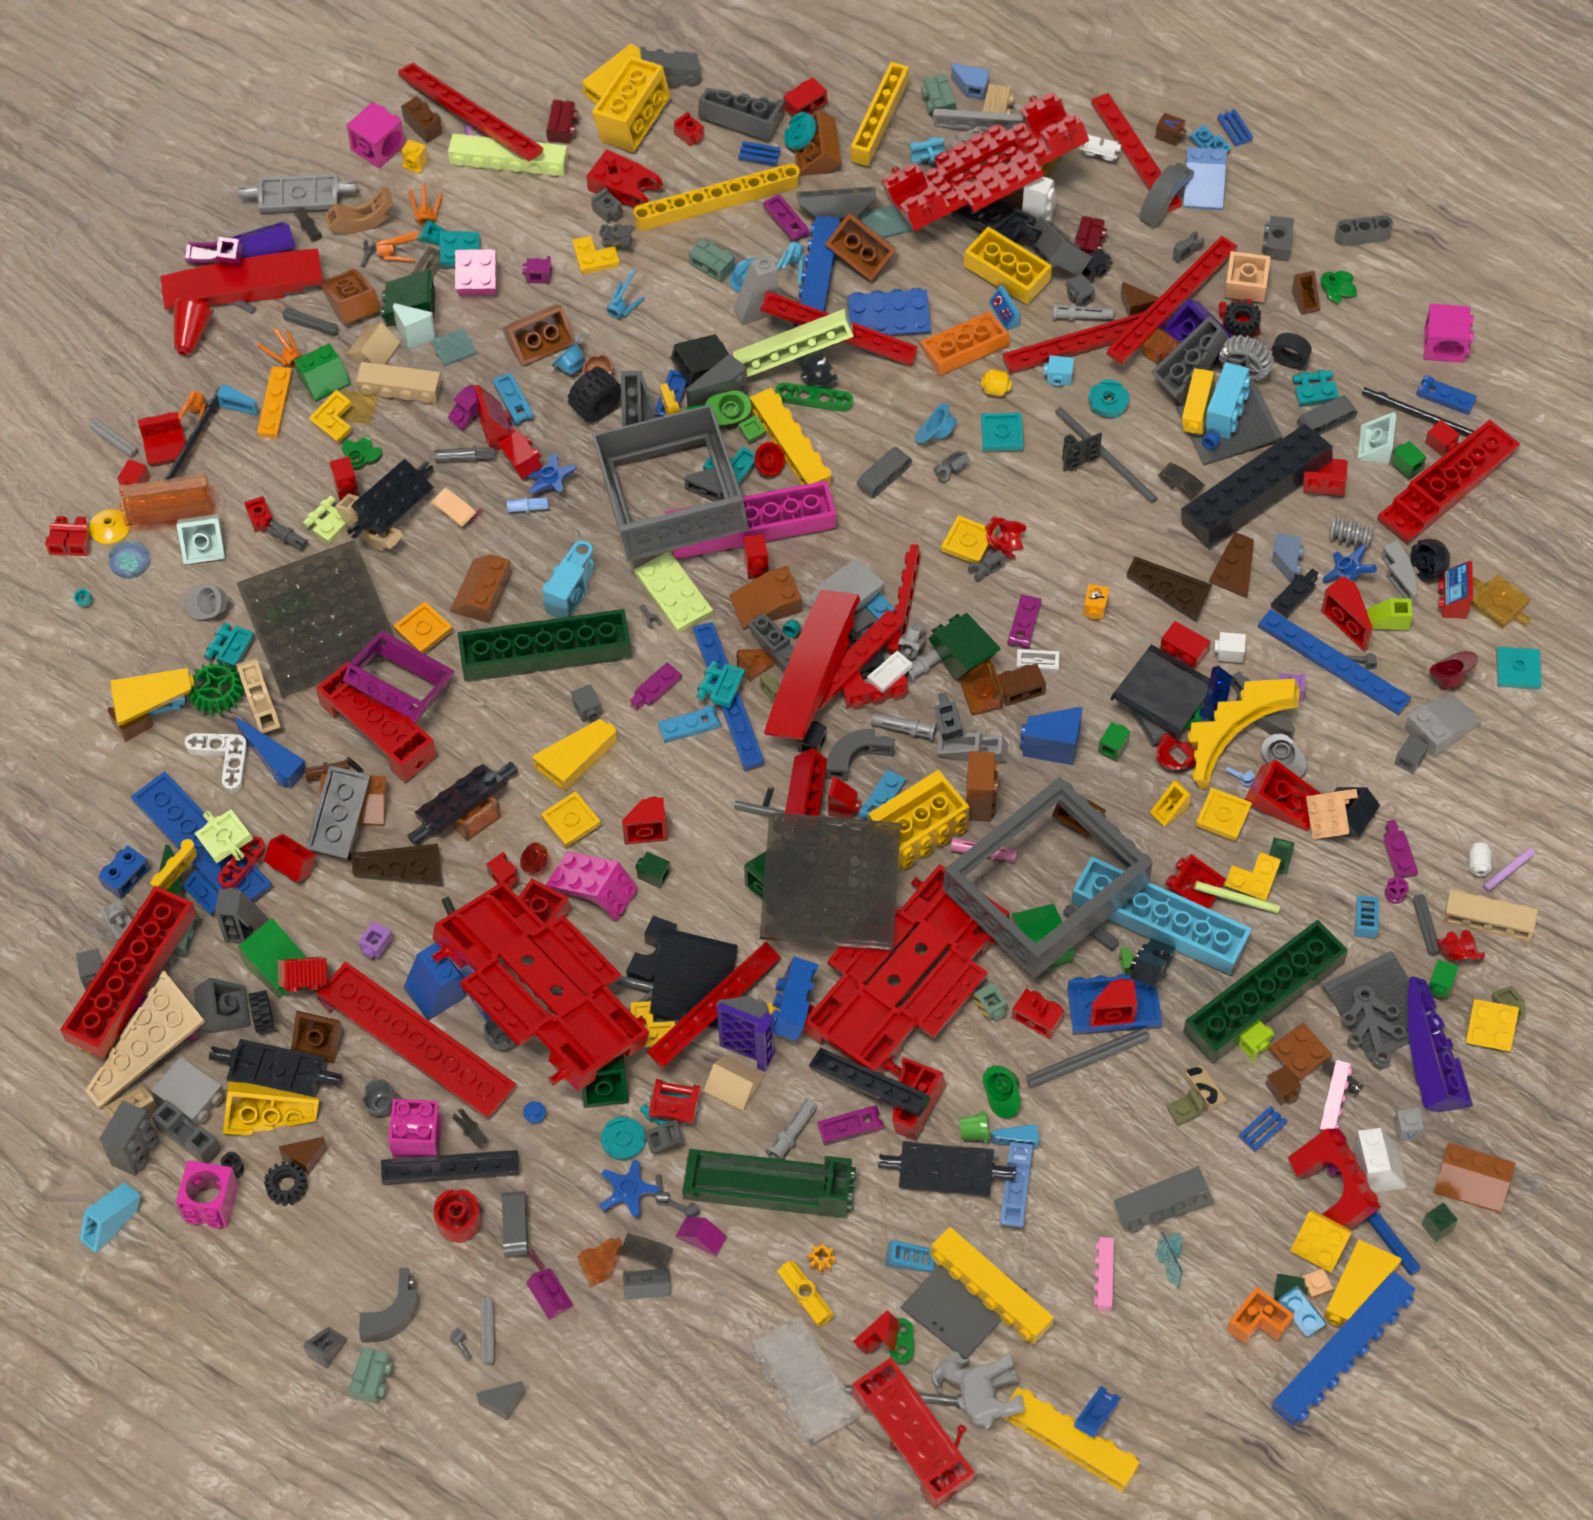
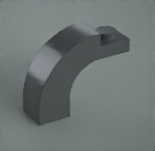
M1179 162L1174 166L1170 164L1160 174L1143 203L1139 218L1153 227L1161 223L1166 217L1173 197L1184 184L1193 178L1195 171Z
M862 729L845 735L833 746L829 753L826 779L832 780L833 777H837L847 782L851 764L855 759L863 755L874 754L894 757L895 739L887 736L875 737V729Z
M399 1268L398 1295L390 1307L380 1312H360L359 1336L362 1343L388 1340L402 1332L414 1318L419 1305L418 1291L414 1290L415 1278L411 1276L409 1268Z

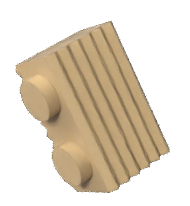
M990 83L987 89L983 112L1011 114L1009 106H1013L1014 102L1011 87L992 85Z

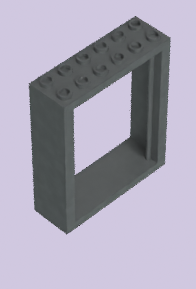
M711 404L592 434L598 463L627 561L749 530L744 501ZM706 443L724 499L631 522L615 466Z
M1058 777L946 867L943 891L1026 971L1036 978L1149 884L1153 862L1146 853H1142L1136 848L1135 843L1131 839L1123 836L1116 825L1110 824L1101 811L1095 810L1089 804L1086 797L1080 796L1068 781ZM1055 803H1058L1128 869L1035 944L965 876Z

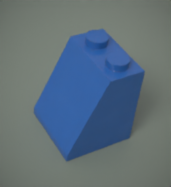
M1076 707L1029 716L1027 724H1022L1019 747L1023 748L1022 756L1073 765L1083 708Z
M436 942L417 953L404 985L405 991L428 1021L465 998L464 990L460 986L461 976L448 957L443 958L438 963L433 960L432 954L441 950Z

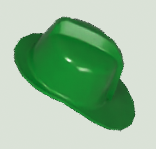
M999 1065L987 1068L983 1074L982 1081L992 1111L1001 1118L1013 1117L1018 1112L1021 1104L1017 1075L1012 1070Z

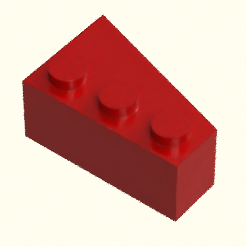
M902 1057V1069L898 1082L926 1093L931 1098L920 1118L894 1107L892 1122L895 1132L916 1141L946 1083L943 1072Z

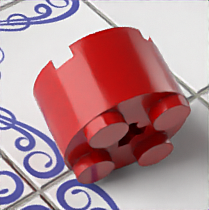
M451 1189L443 1192L435 1201L434 1219L439 1233L444 1238L455 1243H462L477 1233L481 1226L482 1218L478 1201L471 1192L465 1189Z

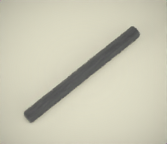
M1141 1028L1026 1076V1082L1031 1088L1145 1042L1149 1040V1032L1146 1028Z

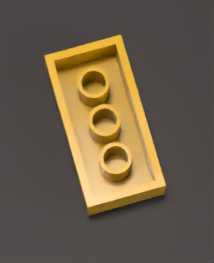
M987 227L964 251V267L997 287L1004 286L1008 294L1026 305L1051 280V264L990 227Z

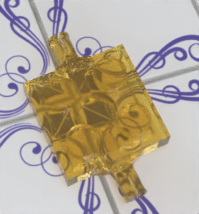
M1498 574L1486 583H1483L1476 577L1473 578V586L1479 592L1472 599L1471 605L1501 628H1504L1510 621L1516 618L1525 625L1531 621V618L1522 612L1531 599Z

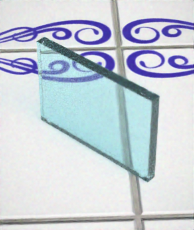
M894 205L862 212L857 216L883 238L911 232L910 225Z

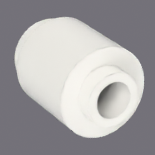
M1474 843L1469 850V871L1478 877L1486 876L1492 870L1491 850L1486 843Z

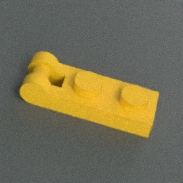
M183 840L178 853L168 859L160 873H156L150 883L152 889L156 885L164 890H168L195 860L197 852L192 840Z

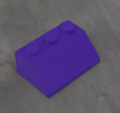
M286 221L228 237L238 239L242 243L241 259L292 251L291 248L296 247L289 224Z
M1189 299L1185 301L1163 329L1179 345L1206 318L1211 316L1224 329L1227 335L1232 338V335L1199 301ZM1219 354L1217 355L1213 363L1219 360Z

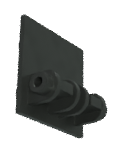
M1101 432L1079 442L1071 434L1064 437L1063 472L1070 469L1074 470L1086 462H1093L1100 457Z

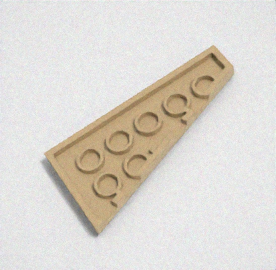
M164 970L155 987H152L148 993V998L142 1007H139L120 1036L121 1039L115 1048H112L109 1053L110 1056L103 1067L99 1068L85 1090L100 1109L206 1022Z

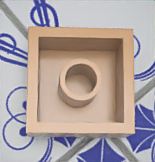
M1231 251L1224 297L1264 302L1270 256Z

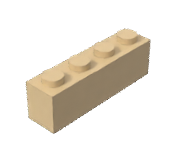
M361 362L356 384L358 393L364 395H378L385 398L393 397L403 400L422 401L424 403H437L442 381L440 372Z
M1450 890L1443 923L1530 942L1534 933L1538 909L1532 908L1529 905L1513 904L1507 900L1490 899L1484 895L1467 894L1462 890Z

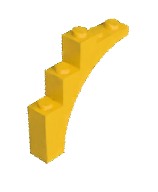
M1295 678L1245 681L1244 690H1241V701L1218 702V709L1214 712L1215 721L1194 722L1191 724V731H1188V742L1195 749L1194 758L1196 761V769H1193V780L1200 789H1209L1212 772L1219 756L1227 744L1241 730L1265 715L1299 707L1300 687Z

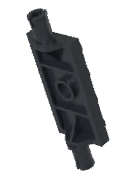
M1000 199L975 212L967 205L951 212L953 217L982 232L987 227H990L1014 243L1024 235L1034 241H1038L1043 233L1041 229L1034 227L1036 217Z
M403 459L352 504L351 507L357 512L358 518L353 525L347 528L348 535L354 532L351 538L356 539L365 530L372 529L381 536L432 491L434 487L425 479L434 470L432 464L426 469L429 462L424 461L415 469L406 459Z
M510 761L497 772L481 764L465 777L458 779L448 789L440 792L434 799L423 804L421 808L414 812L417 819L422 822V825L407 834L410 842L416 846L429 835L439 834L507 785L505 781L518 773L515 764Z
M244 1039L239 1040L238 1046L235 1049L227 1050L212 1046V1051L209 1053V1060L228 1063L227 1082L255 1084L315 1097L320 1084L339 1088L342 1083V1073L325 1071L326 1057Z
M903 1141L902 1154L900 1156L879 1154V1161L887 1162H879L878 1168L898 1170L900 1172L899 1187L990 1196L992 1181L995 1179L1015 1181L1016 1166H999L994 1163V1149Z

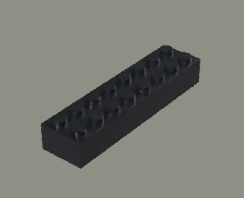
M1303 424L1182 507V525L1210 548L1304 482V471L1318 472L1332 462L1333 446L1306 424Z

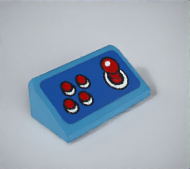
M999 286L991 297L989 304L1003 327L1008 331L1020 325V312L1004 286Z

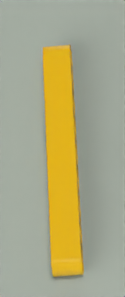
M786 164L638 205L633 210L634 226L638 230L645 231L794 190L800 184L799 167L795 164Z

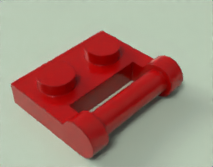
M656 1079L648 1113L649 1117L694 1124L701 1086L694 1085L691 1087L666 1083L662 1079ZM665 1091L677 1094L690 1095L691 1099L661 1094V1092Z

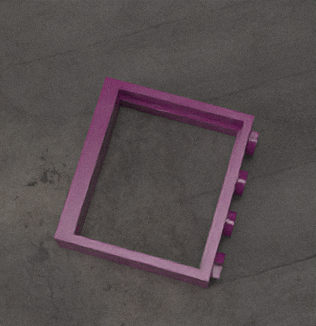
M381 631L348 664L342 681L417 722L449 687L455 671L390 634ZM378 653L436 686L422 701H419L368 673L363 668Z

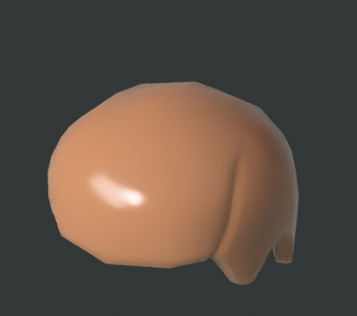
M603 353L599 356L591 355L584 363L582 372L585 374V372L593 368L602 367L612 376L613 364L611 359Z

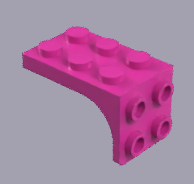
M568 851L546 883V886L559 893L586 898L596 903L606 911L612 920L616 921L619 920L637 891V885L619 861Z

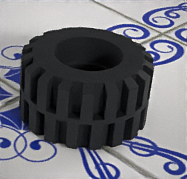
M593 368L585 372L573 384L567 397L568 404L586 422L598 421L606 416L618 403L621 397V385L604 368Z

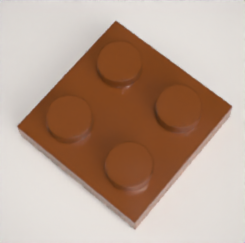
M1304 1022L1269 1046L1268 1049L1282 1066H1288L1299 1082L1330 1060L1333 1055Z

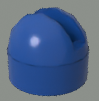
M1208 432L1202 438V443L1207 449L1214 450L1220 442V437L1216 432Z

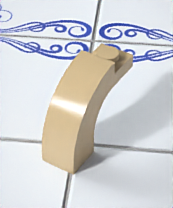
M348 494L335 506L337 512L349 527L358 518L357 512L351 506L359 497ZM390 527L381 536L372 529L365 530L359 535L363 541L379 551H382L384 548L390 549L394 547L404 536L400 529Z
M257 658L236 664L258 730L261 733L280 728Z

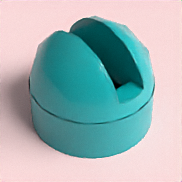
M79 589L74 594V601L79 606L86 607L91 604L92 596L88 590Z
M788 620L782 627V631L788 637L795 638L800 632V624L796 620Z

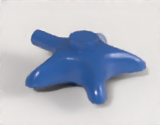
M551 454L546 466L526 476L537 479L536 483L529 489V492L537 494L548 489H556L557 492L561 493L563 491V481L576 470L577 465L572 464L566 467H559L557 455Z
M1365 545L1359 546L1351 555L1345 557L1339 552H1335L1333 555L1335 567L1323 577L1322 581H1336L1342 576L1354 581L1360 574L1375 573L1377 566L1375 564H1361L1366 551Z
M633 1160L631 1168L626 1175H620L610 1170L602 1171V1176L614 1188L613 1194L599 1204L603 1212L617 1203H625L631 1215L637 1217L639 1214V1197L659 1191L657 1186L643 1182L640 1179L639 1161Z

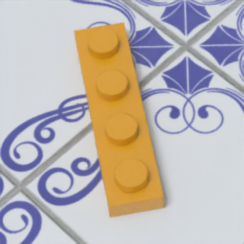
M274 366L271 368L257 429L258 437L278 439L293 374L292 368Z

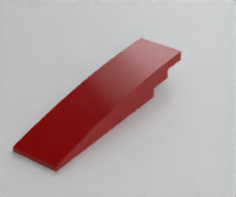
M318 248L242 258L240 264L220 262L160 276L164 310L174 309V301L180 297H184L183 301L195 298L209 305L235 303L237 301L249 302L284 298V293L303 291V286L323 284Z
M1488 420L1409 482L1408 487L1393 499L1392 504L1378 514L1377 520L1406 544H1409L1491 474L1520 447V443L1494 422Z
M820 590L782 678L764 730L765 735L797 740L804 739L850 643L848 635L855 622L853 614L861 600L859 594Z

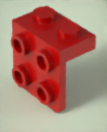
M178 411L138 420L148 465L175 461L184 447L185 438L181 420L178 418Z
M1333 459L1332 462L1318 472L1304 471L1303 493L1345 495L1348 461L1345 459Z

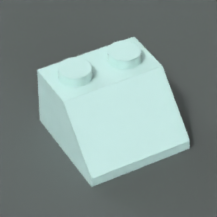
M219 514L178 519L177 529L183 564L225 559Z

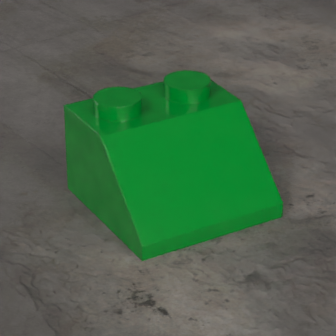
M330 343L294 360L297 375L315 402L332 395L336 390L340 391L351 385L344 366Z

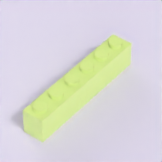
M452 134L448 150L450 164L492 168L495 170H511L514 172H529L533 174H548L552 176H564L568 161L566 145L538 143L543 147V154L529 162L493 138Z
M843 309L733 352V357L747 367V377L853 337L852 323L846 310Z

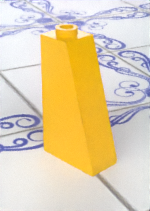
M630 43L582 81L583 95L597 105L629 55L641 59L640 48Z
M184 668L111 680L110 689L117 726L124 725L189 694L191 686H194L193 675L188 674V669Z
M600 718L536 753L532 757L534 768L566 792L617 742L616 728L611 723H606Z
M1358 1239L1326 1309L1324 1318L1334 1326H1343L1393 1271H1397L1402 1258Z

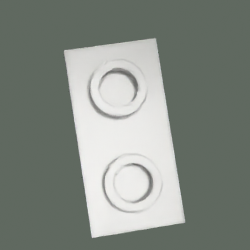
M1088 134L1090 141L1086 142L1085 146L1079 148L1084 150L1086 155L1095 156L1096 153L1103 155V159L1113 161L1114 158L1117 159L1120 156L1116 154V151L1120 152L1121 144H1118V141L1104 139L1102 146L1100 145V137Z

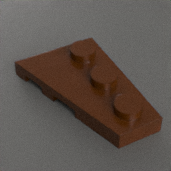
M1235 532L1210 576L1209 583L1247 599L1254 539Z

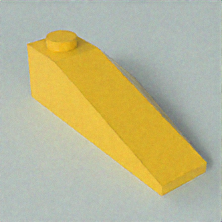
M228 1082L223 1134L246 1136L257 1131H270L276 1127L294 1126L316 1121L319 1098L255 1084Z

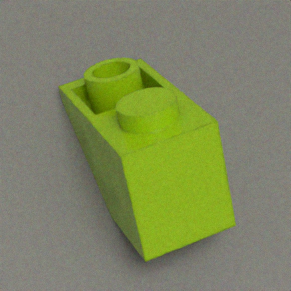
M1390 598L1366 609L1373 629H1410L1413 617L1412 599Z

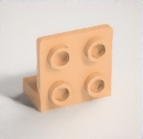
M1357 789L1306 797L1313 839L1349 834L1345 804L1350 803L1349 799L1358 798Z

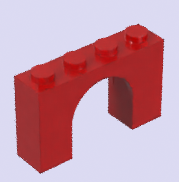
M1326 1128L1287 1157L1297 1177H1312L1330 1163L1340 1170L1344 1180L1342 1196L1335 1205L1321 1214L1351 1230L1381 1208L1377 1194L1367 1182L1366 1174L1359 1167L1357 1157L1350 1150L1346 1142V1136L1340 1129Z

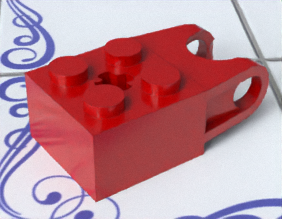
M608 149L604 151L586 176L588 191L597 194L604 188H607L608 192L619 202L632 207L649 202V199L641 192L642 190H660L663 186V181L656 173Z

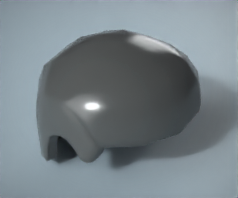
M492 1018L486 1021L484 1024V1036L489 1046L499 1050H506L515 1045L512 1039Z
M374 1079L366 1084L365 1096L362 1098V1102L368 1113L374 1116L386 1115L392 1110L393 1099H397V1095L388 1081Z

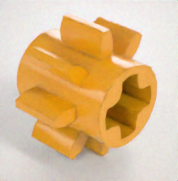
M824 1243L817 1248L812 1246L813 1254H807V1260L812 1261L810 1269L816 1268L819 1270V1274L826 1269L831 1271L830 1263H836V1257L831 1256L833 1248L828 1249ZM820 1256H823V1257H824V1258H823V1261H820V1260H819V1259H820Z

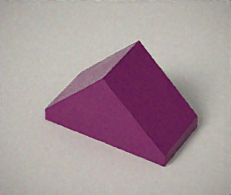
M686 1217L676 1234V1238L717 1257L727 1239V1236L704 1217Z

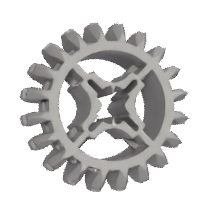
M1239 335L1238 337L1232 336V338H1227L1219 354L1222 366L1227 362L1249 368L1248 377H1251V381L1254 379L1260 381L1261 378H1265L1269 374L1273 366L1274 357L1272 356V351L1268 350L1269 346L1263 345L1262 341L1258 342L1256 338H1249L1248 335L1246 337Z

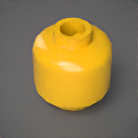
M989 369L983 373L981 388H983L986 394L1002 397L1006 391L1009 392L1011 389L1012 380H1009L1007 372Z

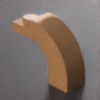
M382 186L371 200L360 206L348 207L335 203L325 214L328 229L337 233L352 234L370 230L383 223L389 217L387 210L393 204L389 188Z

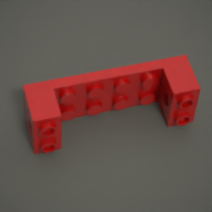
M346 662L316 687L319 703L333 717L339 713L381 750L388 757L391 771L405 783L437 757L434 740L409 717L342 681L349 662Z
M892 1357L852 1383L851 1394L864 1412L870 1410L921 1482L920 1491L933 1509L973 1482L975 1472Z

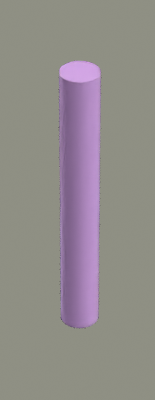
M1532 848L1525 850L1482 886L1486 892L1493 889L1535 855Z

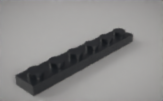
M821 1047L809 1064L811 1070L919 1118L931 1100L930 1096L926 1093Z
M518 1150L381 1160L382 1184L519 1175Z

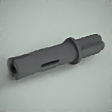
M473 446V448L435 449L434 457L436 463L465 460L477 462V459L496 458V449L494 447L476 448V446Z

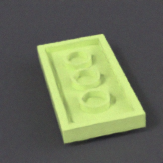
M670 551L634 569L635 576L677 633L713 615V609Z

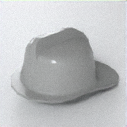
M213 584L197 586L187 593L185 608L189 616L195 620L212 618L225 611L227 601L231 600V597L226 596L224 590Z
M1281 733L1273 734L1263 741L1261 747L1262 755L1267 762L1276 759L1297 776L1301 777L1307 767L1306 758L1290 737Z

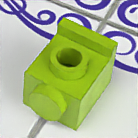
M1260 1021L1240 1036L1238 1046L1254 1062L1259 1051L1263 1053L1269 1048L1271 1039L1275 1034L1269 1026H1265Z

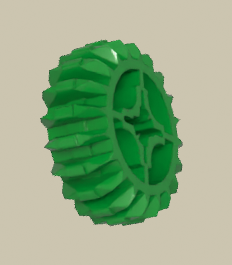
M210 661L209 666L206 667L202 664L201 670L195 669V675H193L194 686H191V691L187 694L190 703L194 705L195 709H201L203 714L209 711L211 716L215 712L221 715L223 710L229 713V707L236 708V702H241L244 688L239 672H237L234 666L230 667L228 663L222 666L220 661L214 665Z

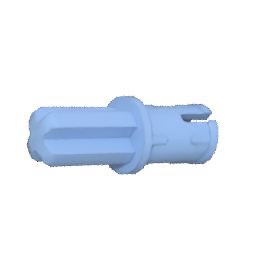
M525 497V499L507 500L508 513L518 511L529 513V510H542L549 507L546 497L530 499Z

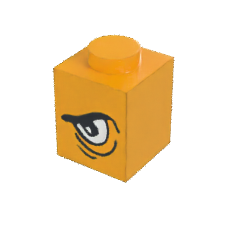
M1088 585L1083 616L1091 619H1104L1109 587Z

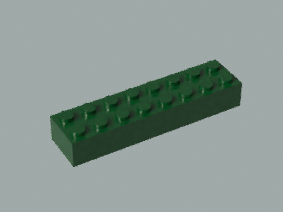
M625 609L457 632L464 681L632 657Z
M1317 919L1186 1019L1183 1032L1212 1063L1216 1062L1239 1044L1240 1036L1260 1021L1263 1024L1268 1022L1343 964L1346 960L1348 949Z

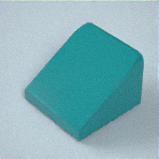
M428 220L422 226L417 241L439 246L440 231H445V229Z

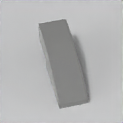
M1395 540L1383 547L1381 559L1388 566L1387 579L1404 599H1412L1413 606L1417 596L1414 570L1405 550L1398 540Z
M980 732L966 733L943 741L942 736H939L937 755L948 759L968 761L969 751L995 752V761L1006 762L1008 743L1003 735L982 737Z

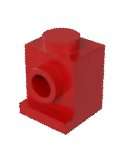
M687 111L674 121V135L691 147L696 142H700L704 137V126L690 116V113Z
M264 496L244 502L254 532L267 530L268 526L273 527L269 524L273 518Z
M504 851L486 863L488 874L496 884L504 881L510 888L518 884L519 879L516 876L518 871L511 861H507V855Z

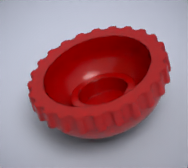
M765 442L755 451L754 463L761 475L773 477L784 468L785 457L783 449L777 443Z

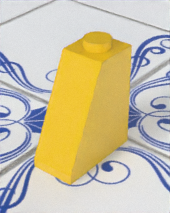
M1196 368L1193 371L1182 416L1183 431L1202 435L1204 433L1207 409L1216 388L1214 371Z

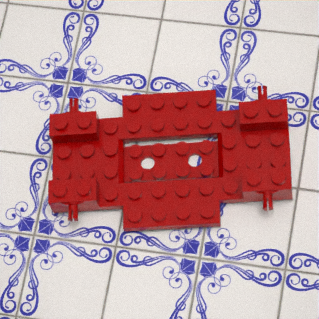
M1055 92L1047 93L1040 99L1033 95V98L1031 96L1029 99L1030 102L1025 107L1019 109L1024 120L1023 123L1016 124L1008 131L1001 124L991 126L987 131L976 134L963 143L956 144L954 148L946 152L939 153L937 157H934L935 162L933 164L936 168L929 169L925 174H923L916 163L905 166L903 170L895 166V169L893 167L891 170L892 174L881 180L889 201L911 228L916 231L965 205L975 212L1043 177L1044 173L1040 166L1090 141L1083 121L1076 114L1068 115L1066 113L1061 98ZM987 160V163L979 165L980 163Z
M939 864L924 882L914 877L911 885L916 887L917 890L900 910L881 898L827 960V965L843 976L816 1007L809 1003L807 1011L809 1015L805 1019L804 1033L820 1044L826 1040L857 1062V1064L880 1074L889 1070L899 1077L902 1068L894 1063V1059L902 1051V1042L912 1030L917 1027L934 1039L988 975V971L972 960L978 953L983 955L991 945L997 942L943 891L945 868ZM988 898L1005 916L1009 918V911H1007L999 904ZM922 944L928 950L924 954H918L915 951V947ZM949 946L950 950L906 1002L897 1008L896 1005L902 1001L908 991L916 985L919 978L929 970L931 964ZM891 976H897L900 979V983L892 986L887 980Z
M502 881L435 923L432 939L441 950L432 954V958L438 963L443 958L449 957L460 969L469 965L475 972L462 979L460 986L518 1047L534 1036H537L550 1050L548 1061L558 1071L549 1077V1082L553 1086L565 1079L577 1091H580L595 1081L597 1070L623 1053L630 1057L645 1047L649 1035V1030L644 1026L646 1020L643 1016L636 1018L608 989V987L621 979L622 974L564 915L546 925L527 906L530 904L529 899L526 896L520 899ZM500 957L504 961L505 966L511 968L519 976V980L533 991L534 996L541 999L548 1006V1010L552 1014H549L499 962ZM523 957H530L534 963L525 965L521 959ZM559 987L562 989L563 994L559 996L553 995L550 989Z

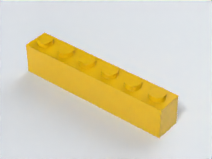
M890 62L851 145V162L869 167L909 82L908 66Z
M768 388L751 396V411L757 416L771 441L775 444L777 443L783 449L785 462L800 484L806 485L827 481L828 487H831L832 473L830 469L823 465L820 454L814 452L811 441L808 437H804L799 423L793 421L792 414L788 408L783 406L780 395L778 393L775 394L772 388Z
M949 1227L931 1245L930 1255L932 1260L938 1265H943L953 1279L960 1280L970 1294L977 1295L987 1309L994 1310L1000 1315L1003 1323L1007 1326L1011 1325L1017 1330L1018 1335L1024 1341H1029L1034 1345L1052 1327L1054 1317L954 1229Z
M1017 1387L1008 1402L1015 1396L1022 1395L1025 1405L1024 1412L1014 1414L1009 1418L1002 1417L1003 1419L1121 1492H1125L1139 1469L1140 1462L1137 1461L1138 1459L1135 1455L1128 1451L1124 1453L1109 1439L1103 1440L1097 1435L1093 1438L1073 1427L1076 1420L1072 1416L1059 1413L1051 1403L1042 1402L1031 1391L1027 1389L1022 1390Z

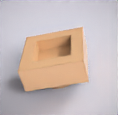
M1324 1269L1309 1273L1301 1278L1310 1300L1329 1294L1333 1290Z

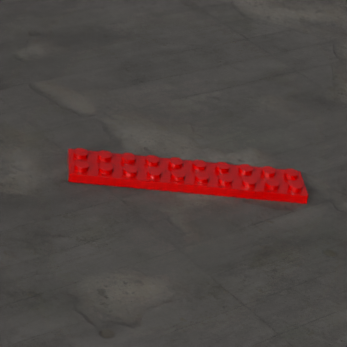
M346 961L327 981V985H323L316 993L317 997L487 1120L517 1087L514 1081Z

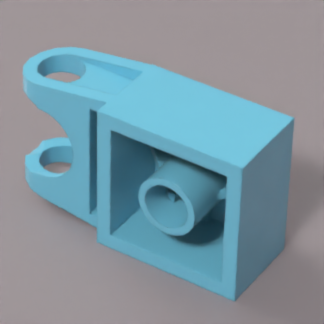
M576 542L560 565L555 566L551 579L545 582L542 593L547 614L556 618L572 616L587 593V583L595 569L594 561L591 559L593 549L589 542ZM579 547H586L588 552L586 554H579L577 549Z

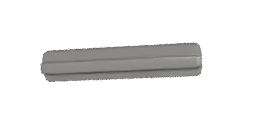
M93 418L89 421L90 429L130 457H134L137 454L138 450L134 444L99 419Z
M482 1297L480 1299L481 1361L484 1365H491L494 1363L493 1298Z

